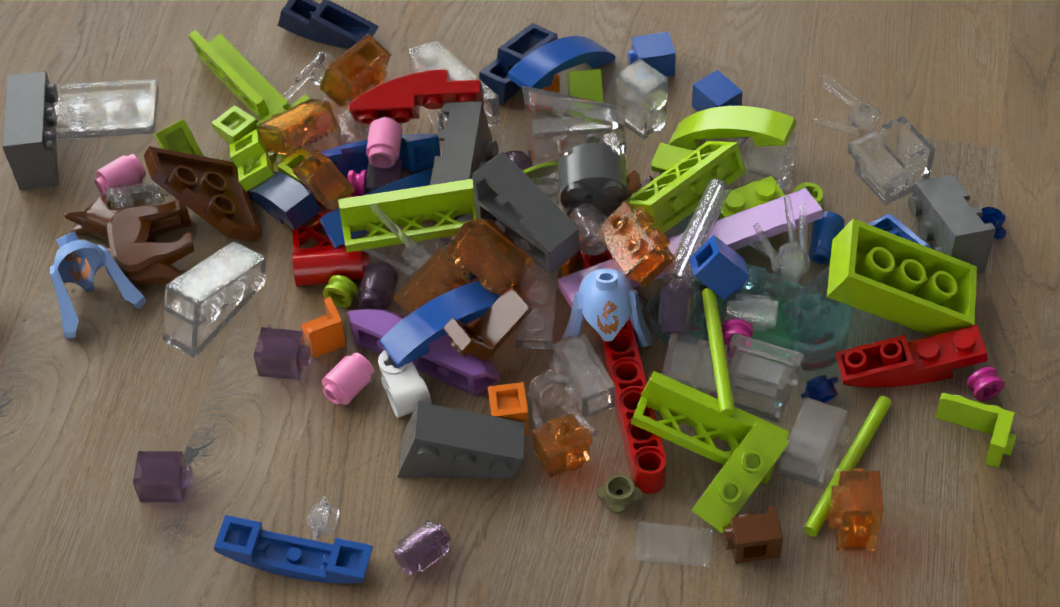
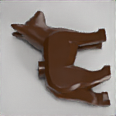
M100 195L84 211L69 212L64 215L66 219L78 224L70 233L75 231L76 235L91 234L97 238L109 241L110 247L106 249L135 287L152 284H165L176 288L202 285L199 269L192 271L179 270L171 265L195 251L191 232L184 233L180 240L172 243L155 242L157 235L191 226L188 209L178 199L162 205L112 209L107 197Z

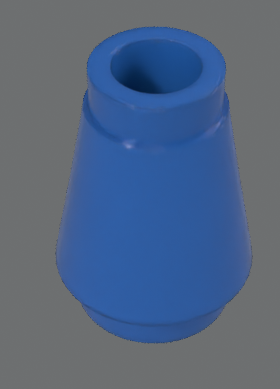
M823 212L821 219L813 221L809 255L813 262L818 264L829 263L832 239L845 227V221L840 215L833 212Z

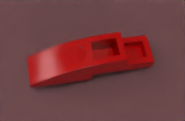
M447 69L427 70L395 78L374 87L349 103V111L354 120L362 124L370 125L374 120L383 117L391 118L398 123H407L410 119H419L420 106L434 110L442 108L444 103L482 102L484 104V90L480 79L452 81Z
M978 325L907 342L905 335L835 352L843 385L856 387H900L931 383L953 378L952 370L988 361Z

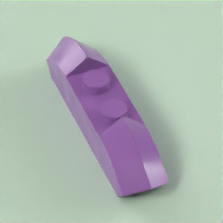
M360 309L347 312L354 342L378 354L384 351L380 344V339L404 319V315L380 309ZM448 335L429 343V353L412 361L417 371L473 396L488 393V386H495L501 380L497 369L489 359L484 362L470 354L466 357L460 355L450 345L452 338Z

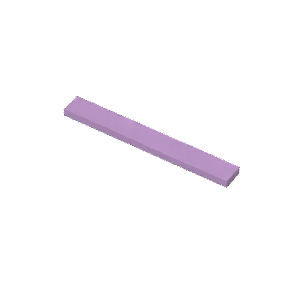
M805 188L559 278L558 288L572 309L574 294L579 292L582 280L589 273L598 269L606 268L622 272L630 280L632 287L635 288L691 267L689 258L713 235L735 251L821 219L823 209Z

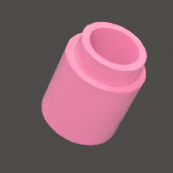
M383 117L374 120L370 124L366 154L370 164L377 168H390L399 158L403 129L395 120Z
M134 154L129 156L122 155L97 170L98 178L94 181L102 195H109L115 199L140 184L141 179L146 176V171Z
M356 352L351 356H345L322 379L323 393L326 398L334 404L348 405L371 381V375L374 373L372 364L367 358Z

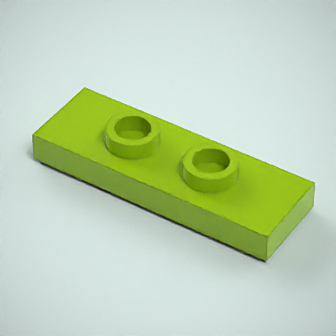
M758 420L690 511L722 534L723 527H728L731 523V518L736 516L789 443Z

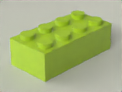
M852 219L832 239L827 288L828 298L929 336L975 325L977 266L856 219Z

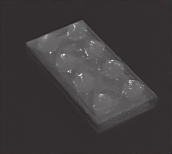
M157 79L56 85L58 92V102L54 103L57 116L56 140L155 133L159 96Z

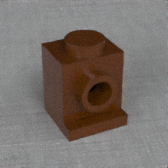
M775 505L767 506V512L764 514L745 513L739 517L731 518L730 526L723 527L725 549H732L735 564L780 558L783 536Z

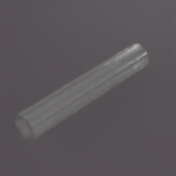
M711 179L707 183L665 272L663 282L673 291H683L686 289L693 274L689 258L708 241L730 193V187L723 180Z

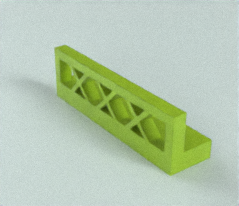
M197 30L188 34L199 59L259 121L279 105L285 110L290 107L289 102L221 33L209 42Z
M705 142L622 202L624 212L644 213L651 235H663L746 173L738 143Z
M473 179L338 199L346 252L478 232L479 226L482 225V223L476 220ZM472 213V221L458 222L454 220L458 215ZM425 220L438 222L434 227L426 228L420 225ZM393 225L404 227L401 232L396 233L386 230L389 226ZM361 230L370 232L367 237L351 239L350 232Z
M653 371L630 423L722 465H725L758 420L786 441L789 435L788 430L736 407L734 415L724 417L720 414L718 399L656 371ZM647 406L658 411L664 420L655 421L644 416L645 407ZM685 423L693 427L697 435L689 436L682 433L678 425ZM720 439L727 442L731 450L724 452L716 448L712 440ZM774 464L761 480L762 483H768Z

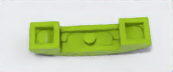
M236 105L211 123L213 129L229 145L257 129L256 118ZM257 129L268 151L273 171L290 176L301 184L311 177L308 158L312 156L311 153L301 147L294 151L283 143L278 144Z
M722 106L709 108L691 114L679 122L668 144L685 149H697L703 139L752 137L756 147L786 146L797 122L794 117L758 107Z

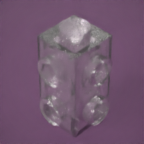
M586 334L567 337L559 343L553 344V360L549 361L550 371L556 381L561 380L565 387L563 389L564 395L570 408L576 407L581 418L584 419L615 407V385Z

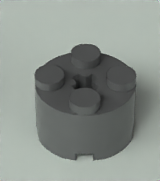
M602 143L578 145L572 148L573 153L566 158L564 153L558 161L561 204L567 209L568 216L579 219L585 216H594L597 213H602L607 217L619 215L622 212V202L629 197L626 158L621 151H619V154L612 152V146Z

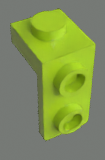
M941 394L935 416L937 419L992 434L984 464L999 468L1003 454L1011 456L1016 434L1009 432L1015 412L1004 410L996 405H986L972 401L960 395Z

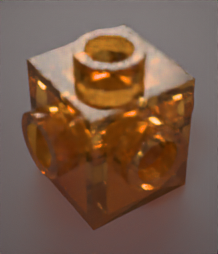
M573 413L562 418H553L545 425L533 430L534 451L550 478L567 470H576L589 461V445L593 443L592 437L586 425H579Z

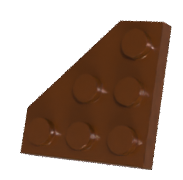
M151 146L148 147L143 156L150 178L226 237L257 242L262 231L249 194L239 183L238 168L234 162Z

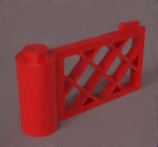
M347 179L344 185L317 190L313 189L312 183L302 184L316 196L315 199L319 206L326 202L333 207L325 214L321 211L316 214L314 218L318 220L310 227L303 224L296 230L292 229V262L296 287L327 284L331 276L334 275L345 276L352 281L365 279L364 272H371L368 251L346 252L345 245L334 248L328 236L325 237L318 233L323 228L319 219L339 208L338 199L332 195L339 191H347ZM310 238L319 242L313 248L301 249V245Z

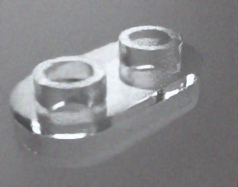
M154 181L105 188L107 202H114V207L116 208L134 206V200L145 199V204L165 202V196L171 195Z

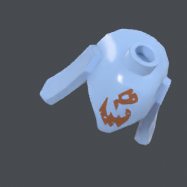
M75 231L56 239L60 249L56 252L54 265L50 267V274L59 302L65 339L76 338L79 319L64 283H76L88 292L94 289V275L103 265L106 266L108 275L117 284L125 300L131 302L139 309L147 302L145 297L124 275L108 250L102 245H96L83 239L79 240Z
M598 269L589 273L582 280L579 292L574 294L570 319L562 338L563 349L575 350L584 319L600 334L604 341H613L617 333L630 318L639 347L652 345L651 334L642 314L638 291L633 290L630 280L622 272L614 269Z

